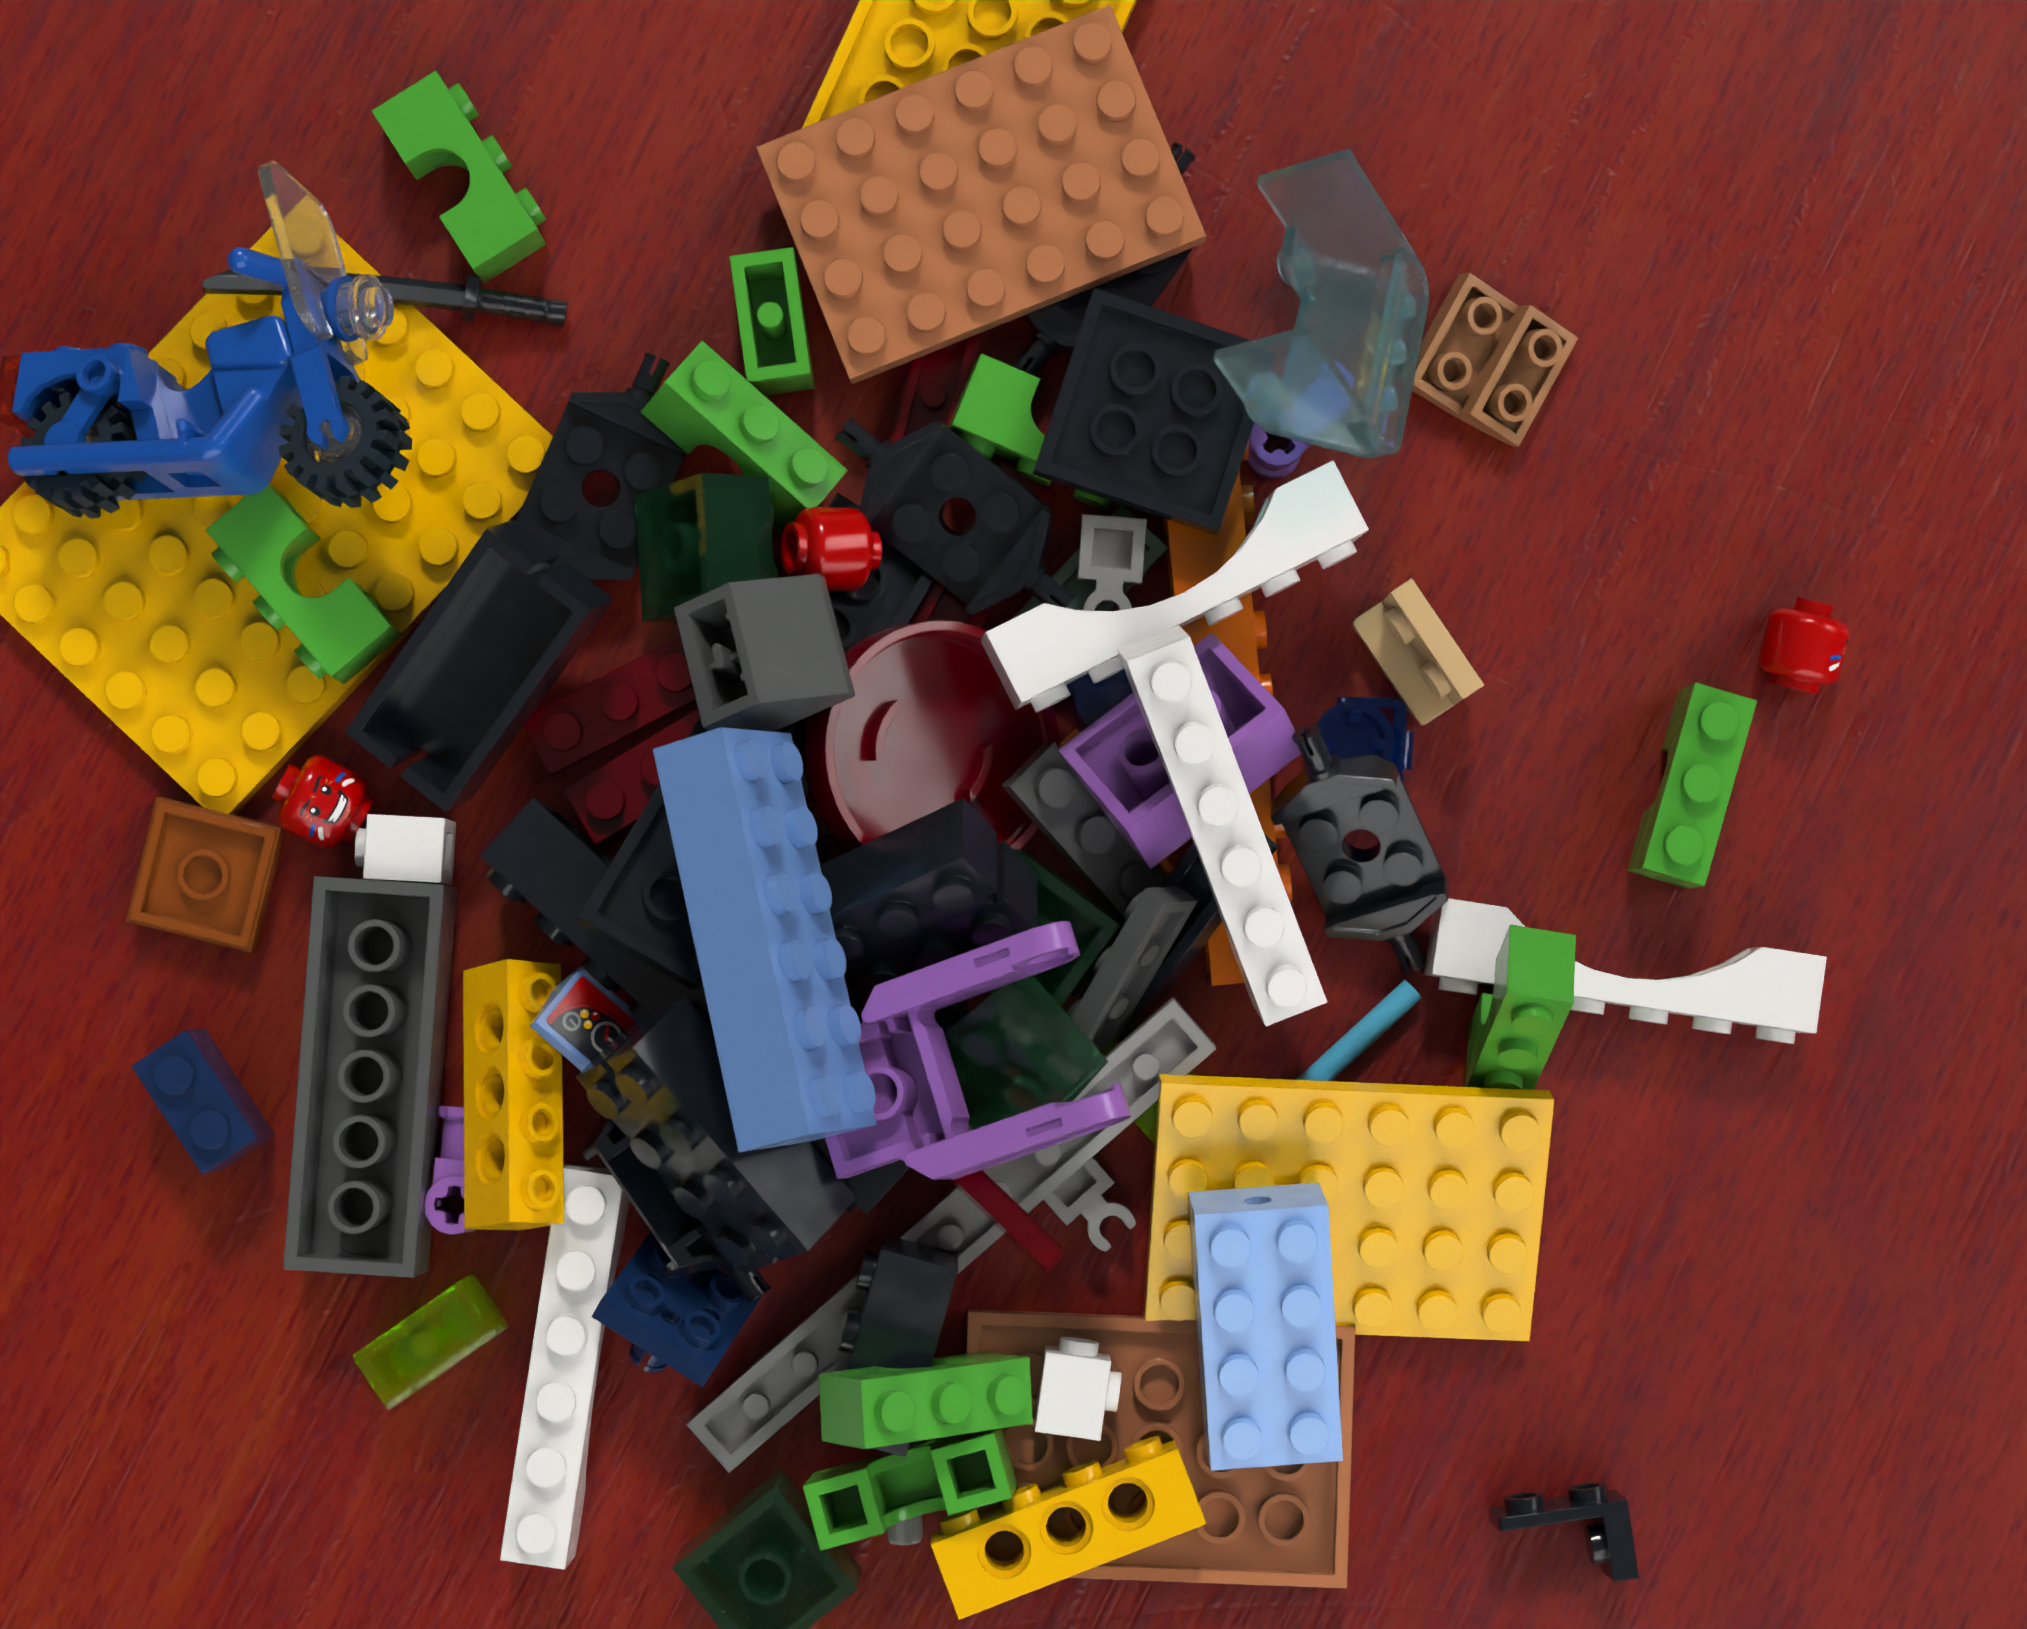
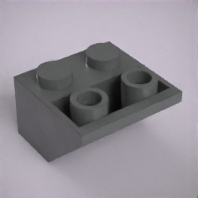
M820 574L729 582L674 607L704 729L710 731L726 727L774 732L855 696L826 580Z

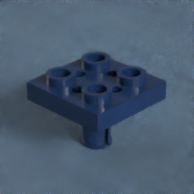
M650 1232L602 1297L591 1317L632 1342L629 1355L636 1366L640 1364L644 1355L648 1352L652 1356L644 1367V1371L657 1373L663 1371L668 1365L703 1387L762 1296L748 1304V1300L732 1277L718 1268L711 1271L666 1276L661 1268L670 1263L671 1259L653 1233Z

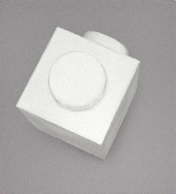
M367 814L366 828H359L356 834V866L364 867L363 879L452 885L456 822L446 818Z
M1060 1337L1059 1347L1045 1345L1034 1421L1035 1432L1101 1440L1104 1411H1117L1121 1373L1110 1371L1109 1354L1098 1353L1099 1342L1075 1337Z

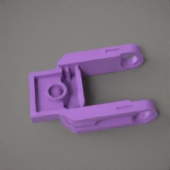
M1069 921L1054 922L1035 927L874 986L861 1013L863 1022L861 1024L859 1046L865 1073L870 1077L875 1089L876 1100L873 1109L877 1125L825 1138L837 1179L849 1178L898 1160H903L907 1166L933 1180L958 1179L1107 1128L1131 1117L1121 1083H1114L1110 1085L1111 1089L1087 1098L1071 1102H1052L971 1131L968 1128L970 1116L943 1028L937 1024L934 1014L938 1009L1061 966L1078 958L1080 952Z

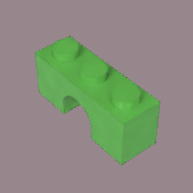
M435 70L372 110L375 118L416 180L443 166H457L469 172L470 185L467 194L459 204L439 217L477 276H480L483 284L547 244L536 227L547 219L526 187L515 193L503 174L513 167L493 135L483 141L478 137L469 122L480 115L459 83L448 89Z
M703 341L697 345L641 410V413L688 455L698 445H710L727 454L739 466L746 481L745 489L737 498L781 537L788 523L794 522L803 509L818 507L848 471Z
M981 353L973 364L948 427L990 461L993 454L1017 463L1014 471L1018 475L1038 484L1049 486L1051 480L1033 475L1045 437L1036 427L1031 414V403L1040 378ZM1075 489L1073 493L1075 499L1101 510H1108L1110 504L1118 507L1122 505Z
M269 483L268 487L260 493L246 495L205 530L219 546L211 553L216 562L235 582H239L244 576L260 594L252 601L255 607L276 630L279 631L285 625L289 627L302 642V644L294 649L295 653L317 678L321 679L328 673L332 678L345 684L403 635L367 591L349 577L324 596L315 598L302 596L295 581L296 566L300 557L321 538L281 491Z
M1696 682L1678 690L1662 746V751L1668 752L1665 773L1654 803L1648 810H1644L1627 869L1628 872L1686 889L1705 886L1757 700Z
M1517 925L1509 926L1496 957L1493 994H1481L1469 1024L1465 1087L1534 1090L1573 1005L1576 935Z
M984 1351L933 1358L931 1367L885 1368L873 1366L819 1374L822 1442L870 1449L1033 1424L1030 1358L1025 1356Z
M1001 1428L942 1437L908 1447L906 1457L886 1452L814 1472L803 1485V1490L819 1548L822 1551L884 1534L890 1526L923 1514L947 1510L949 1516L1011 1499L1018 1484Z

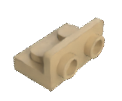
M1412 578L1390 592L1383 601L1357 617L1352 623L1356 634L1415 721L1421 726L1426 725L1484 686V683Z

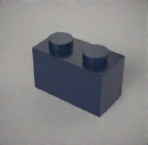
M206 1029L185 1030L131 1066L202 1175L224 1170L275 1136Z

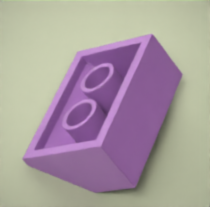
M1211 633L1197 643L1194 649L1250 794L1301 755L1296 743L1292 739L1296 731L1285 709L1224 644ZM1134 693L1130 694L1058 749L1062 758L1116 830L1150 869L1192 838Z

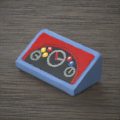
M578 967L555 987L530 1027L582 1071L626 1027L639 1020L628 1009L630 1006L612 990H607L583 967Z

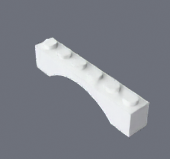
M1333 460L1276 488L1265 499L1253 528L1233 557L1216 573L1186 592L1149 606L1119 611L1073 610L1043 603L985 632L981 643L1015 710L1031 703L1035 712H1039L1069 697L1071 694L1066 685L1087 674L1090 675L1095 684L1122 671L1124 667L1117 649L1177 625L1183 627L1203 616L1208 626H1212L1244 609L1239 598L1259 588L1262 589L1265 597L1268 598L1299 582L1300 578L1296 572L1297 569L1315 560L1319 561L1322 569H1326L1357 553L1353 542L1369 529Z
M1177 625L1117 649L1141 714L1192 836L1216 901L1230 947L1253 1007L1267 1027L1327 1003L1190 636Z
M1448 898V901L1432 914L1426 954L1427 962L1423 975L1440 977L1439 990L1477 995L1478 983L1494 986L1496 957L1509 926H1525L1507 907ZM1767 947L1747 948L1719 965L1688 976L1661 980L1625 978L1591 969L1575 961L1574 1000L1570 1010L1604 1015L1605 1003L1630 1007L1628 1019L1667 1024L1669 1013L1693 1016L1692 1029L1731 1034L1732 1023L1757 1026L1756 1039L1794 1044L1796 1033L1816 1034L1827 957Z
M576 1164L563 1166L564 1224L550 1226L500 1556L502 1561L564 1570L574 1559L577 1551L586 1489V1469L593 1401L605 1329L604 1324L591 1316L602 1297L614 1282L629 1204L628 1197L608 1169Z

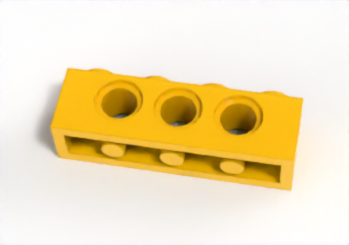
M505 959L463 970L464 1229L526 1230L564 1224L562 1054L530 1027L551 992L561 982V964Z
M1159 1436L1141 1440L1123 1449L1125 1459L1102 1468L1098 1460L1088 1461L1063 1472L1061 1475L1064 1483L1043 1491H1039L1037 1483L1017 1488L1011 1499L1003 1500L1002 1507L978 1515L976 1508L941 1519L939 1523L942 1530L932 1533L931 1547L958 1619H963L1205 1525L1206 1521L1175 1440L1165 1444L1161 1443ZM1132 1483L1139 1486L1145 1492L1143 1505L1132 1514L1117 1513L1108 1504L1110 1493L1120 1484ZM1061 1507L1074 1508L1085 1519L1079 1533L1069 1538L1058 1537L1047 1527V1520L1051 1513ZM999 1531H1010L1021 1539L1023 1549L1013 1560L998 1561L990 1556L985 1547L990 1536Z

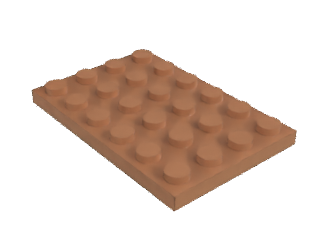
M1111 5L756 147L851 384L1206 242L1203 226Z
M968 1309L966 1354L987 1351L1030 1358L1033 1424L1002 1428L1018 1484L1016 1489L1037 1483L1039 1491L1046 1490L1064 1483L1061 1474L1074 1466L1092 1460H1098L1101 1468L1125 1459L1123 1449L1141 1440L1159 1436L1162 1444L1175 1440L1206 1521V1524L1069 1578L1347 1589L1355 1326H1335L1343 1461L1211 1471L1204 1443L1197 1321H1145L1143 1316ZM1060 1337H1075L1099 1342L1098 1353L1109 1354L1110 1371L1121 1373L1117 1411H1104L1100 1441L1035 1432L1034 1421L1045 1345L1059 1347ZM1132 1483L1120 1484L1110 1493L1108 1504L1117 1513L1132 1514L1143 1505L1145 1492L1139 1486ZM1000 1501L978 1507L976 1510L978 1515L1002 1507L1003 1504ZM1061 1507L1051 1513L1047 1520V1527L1054 1535L1061 1538H1069L1079 1533L1085 1519L1076 1509ZM999 1531L990 1536L985 1547L994 1559L1010 1561L1021 1553L1023 1543L1016 1534L1010 1531Z

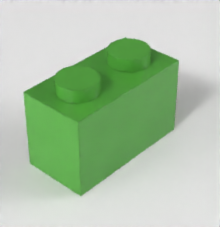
M793 247L729 256L746 380L764 396L815 389L799 268Z

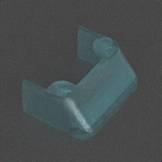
M1349 148L1259 175L1256 185L1286 228L1282 249L1277 254V266L1282 280L1287 285H1292L1301 299L1295 327L1293 330L1215 350L1213 360L1245 404L1250 419L1254 423L1259 424L1265 432L1365 459H1375L1395 454L1399 451L1402 444L1429 306V285L1425 270Z

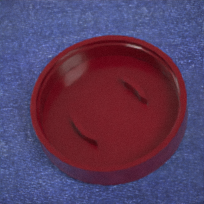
M944 620L906 624L877 632L863 639L845 653L855 696L808 717L804 757L808 785L815 806L831 834L848 852L961 798H964L997 832V843L1005 840L1017 853L1037 831V826L1001 785L1045 742H1055L1057 746L1060 744L1056 716L1052 706L1035 712L1032 704L1029 703L1015 710L981 643L982 637L987 632L986 630L970 624Z

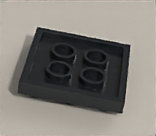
M1093 288L1033 475L1217 535L1278 349Z

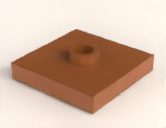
M156 797L126 922L247 952L256 951L285 830L281 826L165 797Z

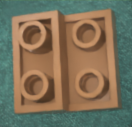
M1459 274L1399 383L1474 428L1510 446L1519 447L1576 344L1578 337L1532 305L1518 306L1473 274Z

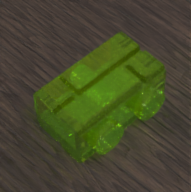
M472 1274L458 1281L352 1356L383 1404L390 1410L509 1326L480 1282Z

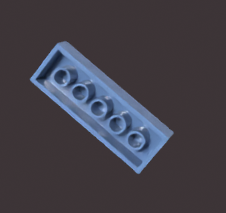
M720 727L654 748L655 763L738 1152L811 1142L877 1125L873 1109L876 1100L875 1089L870 1077L865 1073L859 1046L861 1036L860 1021L857 1013L850 1005L844 977L846 957L842 946L836 940L830 914L832 904L831 889L828 881L821 873L815 845L818 837L817 825L812 813L807 809L801 781L803 761L797 747L793 744L791 733Z

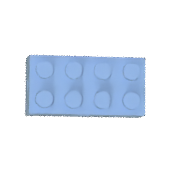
M1306 1183L1188 1192L1204 1443L1210 1470L1343 1461L1329 1207L1320 1184Z

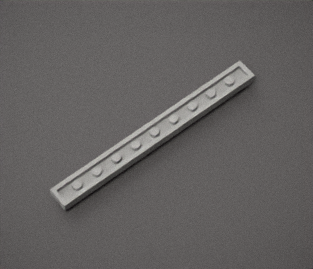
M1172 997L1053 1101L1071 1102L1111 1089V1084L1121 1083L1131 1113L1129 1119L984 1169L983 1171L1027 1213L1030 1212L1158 1100L1159 1074L1186 1076L1217 1049L1216 1045ZM954 1187L899 1235L898 1238L958 1253V1274L1004 1233L960 1190ZM859 1271L687 1422L686 1425L728 1473L820 1394L819 1374L845 1370L849 1353L838 1351L848 1312L860 1315L866 1291L855 1289Z

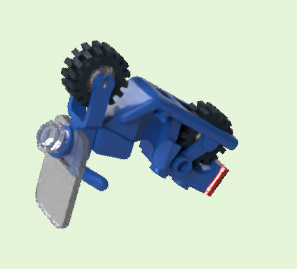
M270 161L260 166L258 173L280 258L245 247H236L229 252L227 264L231 270L238 274L280 287L283 290L281 306L285 321L277 316H266L212 332L205 342L211 370L198 384L184 390V387L177 383L174 375L161 367L158 362L148 357L149 353L147 350L128 343H114L109 348L96 349L60 346L54 348L53 351L2 356L0 368V421L24 436L21 439L20 446L10 448L8 464L13 472L24 476L23 478L27 485L36 490L35 493L73 516L81 518L82 514L92 519L101 517V508L109 513L120 509L117 500L234 496L260 493L268 487L282 458L288 462L284 465L285 469L291 476L297 479V482L322 500L324 499L331 505L341 507L342 502L350 508L362 507L361 495L373 503L382 498L377 489L381 483L391 490L399 482L390 474L394 467L405 471L409 460L399 453L400 450H412V438L404 432L410 429L409 423L400 414L401 410L370 384L361 380L353 367L368 360L365 341L380 339L385 333L386 327L391 324L394 316V303L391 293L372 274H361L354 279L347 276L336 233L327 211L315 196L277 162ZM120 403L122 406L119 408L115 404Z

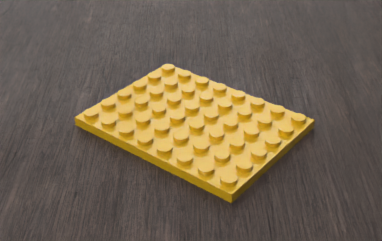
M299 198L250 248L251 250L289 261L299 270L381 276ZM206 294L150 351L148 357L158 362L161 367L174 375L177 383L183 386L184 390L190 389L198 384L211 370L205 345L207 337L214 331L266 316H277L285 321L281 306L282 296ZM369 301L371 310L368 325L363 328L362 334L353 342L341 341L345 358L352 363L360 379L370 384L401 410L400 414L409 423L410 429L404 432L412 438V450H400L399 452L409 460L405 471L394 467L390 474L399 482L391 490L381 483L377 489L382 498L371 503L361 495L362 507L350 508L343 502L341 507L334 506L319 498L287 472L284 465L288 462L283 458L270 484L281 491L321 538L300 557L296 566L295 581L302 596L310 598L324 596L349 577L367 591L403 633L402 636L345 684L332 678L328 673L321 679L317 678L295 653L294 649L302 644V642L289 627L285 625L279 631L276 630L255 607L252 601L260 594L244 576L239 582H235L211 555L219 546L205 530L246 495L130 501L117 500L120 509L109 513L101 508V517L91 519L82 514L81 518L69 514L35 493L36 490L24 482L0 507V615L203 808L236 815L427 615L484 531L489 527L511 520L516 521L553 438L547 430L412 305ZM120 403L115 404L119 408L122 406ZM98 436L92 437L85 443L99 442ZM337 439L333 440L329 451V461L331 463L342 460L343 449Z

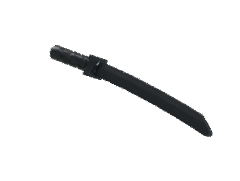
M231 269L209 277L202 282V289L207 294L282 296L283 292L277 285L238 274ZM300 270L322 290L334 278L347 275L353 278L359 288L366 292L371 302L462 311V321L475 323L476 312L479 311L480 313L520 320L524 319L526 321L530 320L538 323L543 322L562 327L565 324L568 302L554 299L548 300L542 297H532L518 293L513 294L500 290L494 291L487 288L481 289L480 276L468 274L466 285L390 276Z

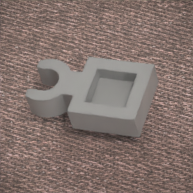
M1082 515L1078 581L1096 582V591L1086 599L1083 610L1095 611L1104 602L1115 604L1119 610L1132 608L1129 599L1123 593V584L1142 585L1147 519Z
M1093 1157L1043 1199L1066 1226L1078 1215L1082 1214L1087 1220V1232L1091 1242L1098 1249L1105 1252L1111 1248V1245L1101 1235L1099 1230L1100 1223L1104 1218L1117 1216L1122 1219L1129 1229L1136 1225L1132 1213L1126 1206L1118 1202H1107L1102 1196L1115 1182Z

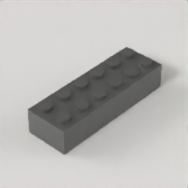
M314 876L283 1269L415 1278L429 1271L432 1225L425 1215L424 1202L428 1190L433 1185L434 1163L438 1153L440 1126L438 1106H441L457 887L441 884Z

